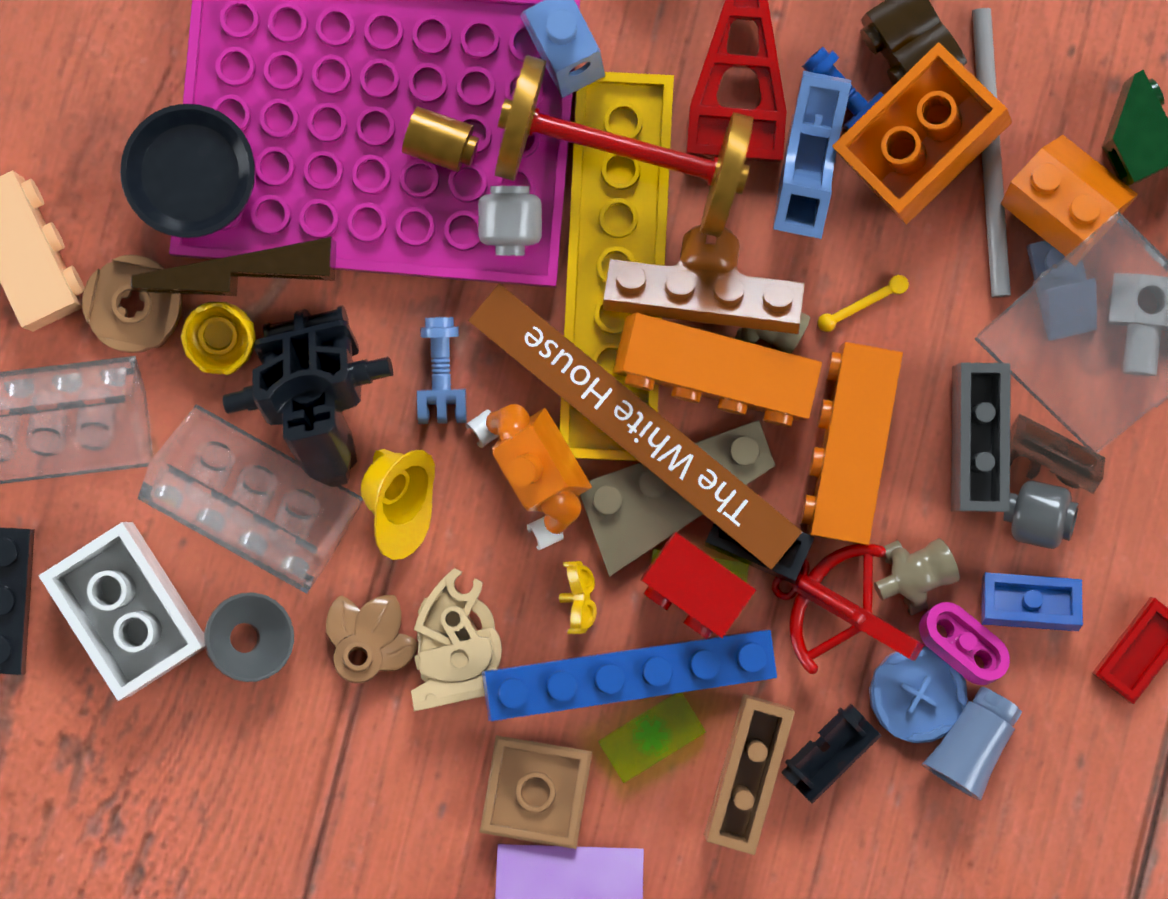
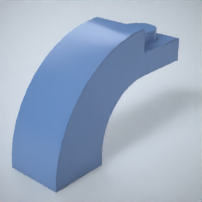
M803 71L785 149L773 230L822 239L832 194V178L837 153L832 145L840 138L852 84L851 80Z

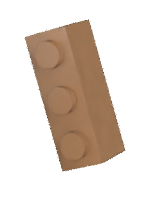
M743 694L704 832L707 842L755 855L795 714L791 707Z

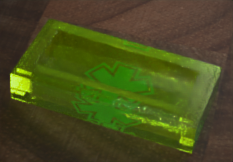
M675 693L602 737L598 742L619 777L625 783L706 733L683 693Z

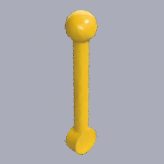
M896 275L890 279L887 286L832 315L829 313L822 314L818 318L817 325L821 331L830 332L835 328L837 322L890 294H903L907 291L909 282L905 276Z

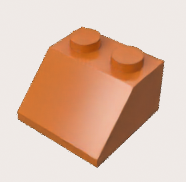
M1061 135L1042 147L1013 178L1001 205L1076 265L1136 199L1138 194L1066 136Z

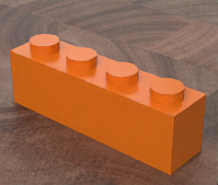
M634 313L626 316L613 373L626 376L624 384L633 388L653 391L654 384L672 388L671 397L700 403V398L703 396L718 400L717 409L746 415L747 408L764 412L763 421L791 427L793 420H805L810 417L822 362L644 314Z
M850 342L841 344L839 353L831 351L826 372V380L834 381L831 399L822 400L817 424L818 428L825 429L822 448H813L809 467V475L816 477L813 496L805 495L801 511L800 523L808 524L807 534L869 545L903 352Z

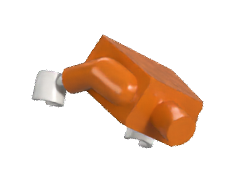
M510 404L494 412L487 409L469 421L465 426L476 434L479 442H477L479 447L483 448L498 436L500 437L492 448V453L517 497L527 511L544 512L546 516L527 524L528 532L533 531L538 542L537 549L541 550L564 539L563 531L578 518L581 512V504L577 496L591 489L592 485L547 409L543 408L529 417L528 412L521 405Z

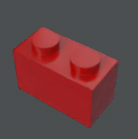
M676 532L672 534L640 579L648 585V588L643 593L645 596L666 611L672 603L689 614L683 623L705 639H708L712 632L723 638L756 592L755 588Z

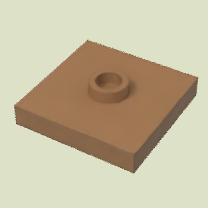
M496 736L479 833L577 849L593 751Z

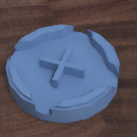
M925 646L916 661L908 659L897 651L887 655L875 669L869 687L870 706L879 724L894 737L911 743L933 742L947 735L968 701L964 677Z

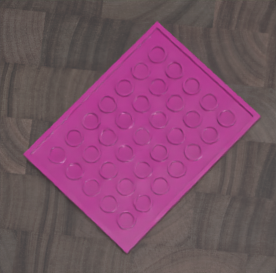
M192 0L183 104L207 106L229 117L242 130L251 146L256 174L251 197L243 211L232 223L222 230L204 237L178 238L171 236L169 254L177 257L214 260L332 237L337 242L335 270L556 288L569 142L534 132L533 137L528 136L515 180L512 181L495 176L496 164L505 130L498 128L505 98L513 100L526 56L529 55L541 59L520 15L524 10L544 0ZM575 0L580 10V0ZM545 67L536 107L540 108L539 113L570 121L573 93L562 98ZM417 106L474 126L472 136L478 137L480 140L471 166L462 163L460 170L456 172L402 153V145L407 127ZM490 186H529V194H534L540 198L542 203V237L537 244L525 246V255H495V246L485 245L479 240L478 202L482 196L490 194Z

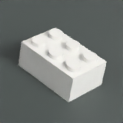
M121 522L39 575V578L117 701L132 696L205 649L202 629L133 522Z

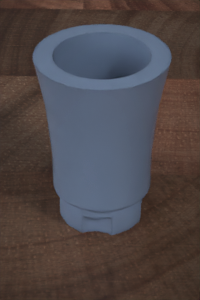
M980 687L973 702L968 701L955 724L922 765L951 786L981 801L990 776L1004 747L1015 731L1013 726L1021 716L1022 711L1005 697L988 688Z

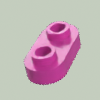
M942 602L932 607L922 616L919 623V632L924 644L969 682L976 685H988L1001 678L1007 672L1010 656L1005 644L960 606L950 602ZM937 624L945 628L946 638L942 637L937 631ZM975 655L983 660L984 669L976 665Z

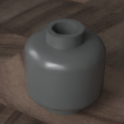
M1029 480L1022 485L1019 494L1010 493V511L1004 512L1003 521L1012 523L1011 531L1016 541L1055 549L1063 540H1071L1079 503L1072 502L1071 492L1065 487Z

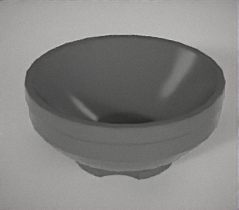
M255 592L241 593L227 598L211 613L204 632L205 649L212 664L225 676L242 682H257L276 674L287 663L294 645V628L286 610L276 600ZM241 623L249 624L257 632V643L247 653L237 651L233 648L230 641L232 630Z

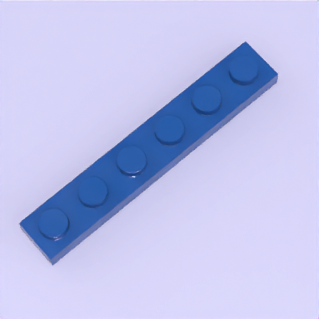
M759 630L725 635L723 638L718 636L708 639L704 638L482 671L488 720L497 721L777 678L771 630Z

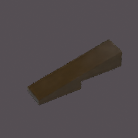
M332 237L131 275V288L138 292L237 296L238 277L335 281L337 242Z

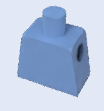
M544 0L521 13L520 18L541 59L546 60V68L562 98L605 77L601 52L575 0ZM587 62L583 67L579 68L578 70L570 72L577 65Z

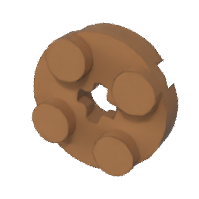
M124 255L112 259V262L107 263L101 269H97L87 281L82 298L84 317L87 323H89L91 330L97 335L96 337L108 347L127 353H141L163 346L179 324L182 314L181 294L140 292L139 298L145 302V308L143 311H137L133 318L127 317V309L120 307V301L122 298H130L132 291H136L131 288V275L165 268L147 257Z

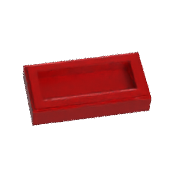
M1150 597L1092 672L1093 675L1131 704L1138 700L1168 661V608L1156 598Z

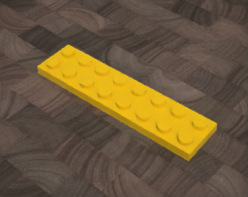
M605 72V77L576 91L575 123L670 149L674 75ZM574 143L564 336L658 413L659 385L654 384L653 391L633 388L624 384L626 376L613 373L626 316L631 314L603 310V298L610 259L665 266L669 169ZM561 398L559 431L575 458L638 461Z

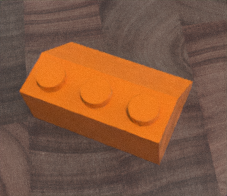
M938 42L832 147L865 184L907 225L1011 125L1012 120L1008 109Z

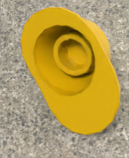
M386 449L376 450L373 462L364 474L361 483L362 499L369 510L375 515L374 532L376 545L382 555L392 560L404 559L414 553L423 542L430 526L435 463L432 455L424 450H412L406 454L394 453Z

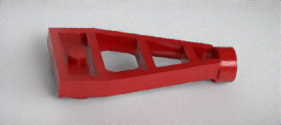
M725 0L689 107L686 154L718 157L733 112L753 117L745 160L782 163L787 110L768 0ZM735 20H749L756 23L759 52L756 56L728 53L727 42L730 27ZM732 67L747 68L756 74L761 94V102L757 108L722 107L718 103L717 91L722 76L728 69Z

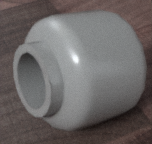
M490 186V194L482 196L478 202L479 240L485 245L495 246V255H525V246L537 244L542 237V203L540 198L534 194H529V186Z

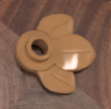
M342 595L337 597L332 603L326 619V634L336 647L333 656L334 667L344 680L351 683H364L374 678L379 671H398L402 669L414 657L418 648V641L408 635L398 633L402 613L396 596L383 595L376 597L364 604L361 609ZM355 650H361L367 655V661L359 666L353 665L348 659L350 653Z

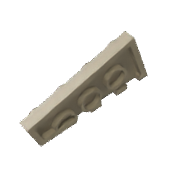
M759 420L695 443L745 485L775 466ZM641 462L590 480L592 488L580 495L609 577L703 514Z

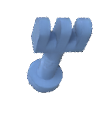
M454 317L425 318V327L420 328V337L430 338L431 363H433L431 365L433 368L431 372L433 374L431 375L432 390H417L418 424H428L430 417L428 405H437V423L447 424V404H456L455 418L457 423H467L466 389H451V374L449 373L451 371L449 369L450 359H448L450 358L449 337L459 336V327L454 326Z

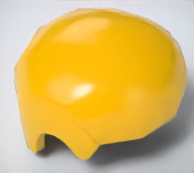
M207 302L199 305L185 319L181 340L185 355L203 373L225 374L228 376L235 373L251 358L256 336L252 321L242 309L227 302Z

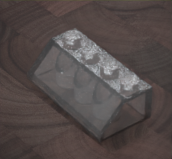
M136 356L0 372V484L153 466L154 459L146 390Z
M197 404L150 461L137 498L308 594L329 563L363 502L361 496L342 485L330 487L310 478L292 457Z

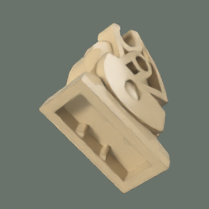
M456 568L450 571L438 583L429 597L424 598L418 611L419 616L414 630L417 631L418 655L414 657L417 670L420 669L421 679L425 683L411 691L414 711L485 696L482 671L500 669L498 667L502 658L501 639L495 629V621L490 609L482 601L478 600L483 582L475 578L473 588L469 593L462 594L458 592L455 587V581L462 574V571ZM471 611L475 612L480 618L481 630H477L469 616Z

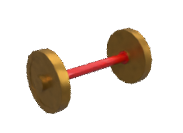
M529 55L526 56L513 100L505 98L502 106L498 128L505 130L496 164L495 176L514 181L528 136L533 137L534 132L708 180L707 185L710 188L700 232L716 237L721 236L735 193L742 195L750 166L745 165L744 160L751 135L753 117L733 112L719 156H715L713 161L539 113L540 108L536 107L544 76L546 60Z

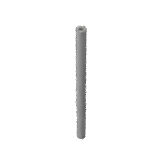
M978 8L972 10L976 79L997 98L991 8ZM999 135L982 152L991 297L1011 296L1005 207L1001 205L1004 197Z

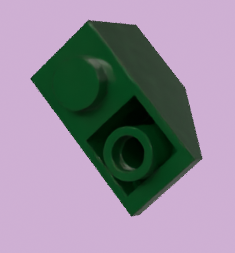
M1144 70L1135 73L1124 82L1102 145L1117 178L1127 186L1138 183L1168 168V118L1162 108V105L1165 103L1164 96L1158 83L1152 78L1148 80Z

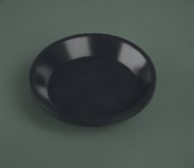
M198 104L169 106L154 112L143 120L133 131L125 145L120 167L122 188L133 211L153 229L178 238L204 237L218 232L232 223L243 211L251 197L256 174L254 155L242 130L223 113Z

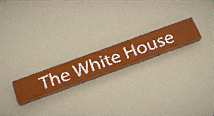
M500 283L468 320L771 570L803 532Z

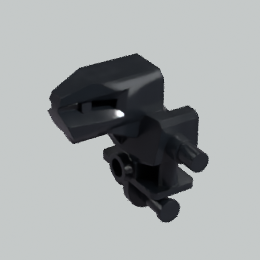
M343 305L338 306L335 310L310 315L306 309L298 310L294 313L293 320L272 325L265 323L263 325L264 338H259L254 342L255 352L262 365L252 370L253 386L244 387L242 391L223 395L222 399L226 413L259 409L266 423L270 425L283 424V438L299 467L310 478L330 487L348 484L350 469L357 463L353 436L342 411L355 407L361 401L362 385L371 384L373 380L393 376V366L390 358L353 361L352 356L359 353V345L349 326L348 315Z

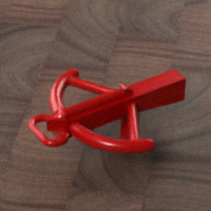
M853 544L842 547L824 557L812 569L809 575L810 565L806 559L801 573L798 575L795 584L791 583L792 588L788 593H783L779 589L782 579L774 578L772 591L776 597L782 600H790L797 594L790 614V639L799 662L809 674H815L818 671V666L813 659L861 631L908 659L916 661L925 644L872 614L873 556L883 557L886 554L884 546L877 544ZM863 556V608L821 584L824 577L835 566L845 560ZM810 600L852 625L810 651L807 650L803 637V620Z

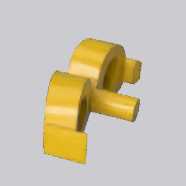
M581 561L563 562V566L567 567V576L572 593H560L559 601L561 603L573 602L570 618L571 628L568 629L567 634L586 633L587 629L593 625L597 614L596 605L590 599V593L595 587L592 571L583 565Z

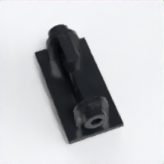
M852 704L845 710L840 707L837 710L838 713L818 732L820 737L815 742L810 740L791 760L787 759L785 761L788 766L781 773L811 804L882 736Z

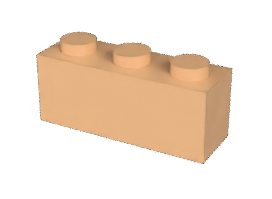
M12 170L0 176V283L21 327L33 332L82 309V299L79 294L84 292L85 287L76 269L73 266L68 268L65 266L59 253L60 250L65 248L63 240L52 222L46 224L38 207L43 206L44 201L36 184L32 179L25 181L24 177Z

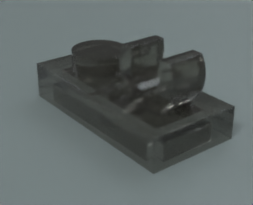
M1019 413L1010 430V466L1015 458L1026 457L1031 461L1027 468L1026 477L1028 479L1035 478L1040 472L1041 465L1049 468L1050 472L1054 473L1063 484L1075 489L1083 488L1094 494L1103 480L1105 457Z

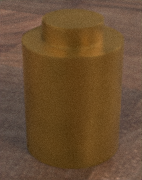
M417 106L407 127L402 145V153L458 172L462 163L471 166L480 138L472 136L473 125Z

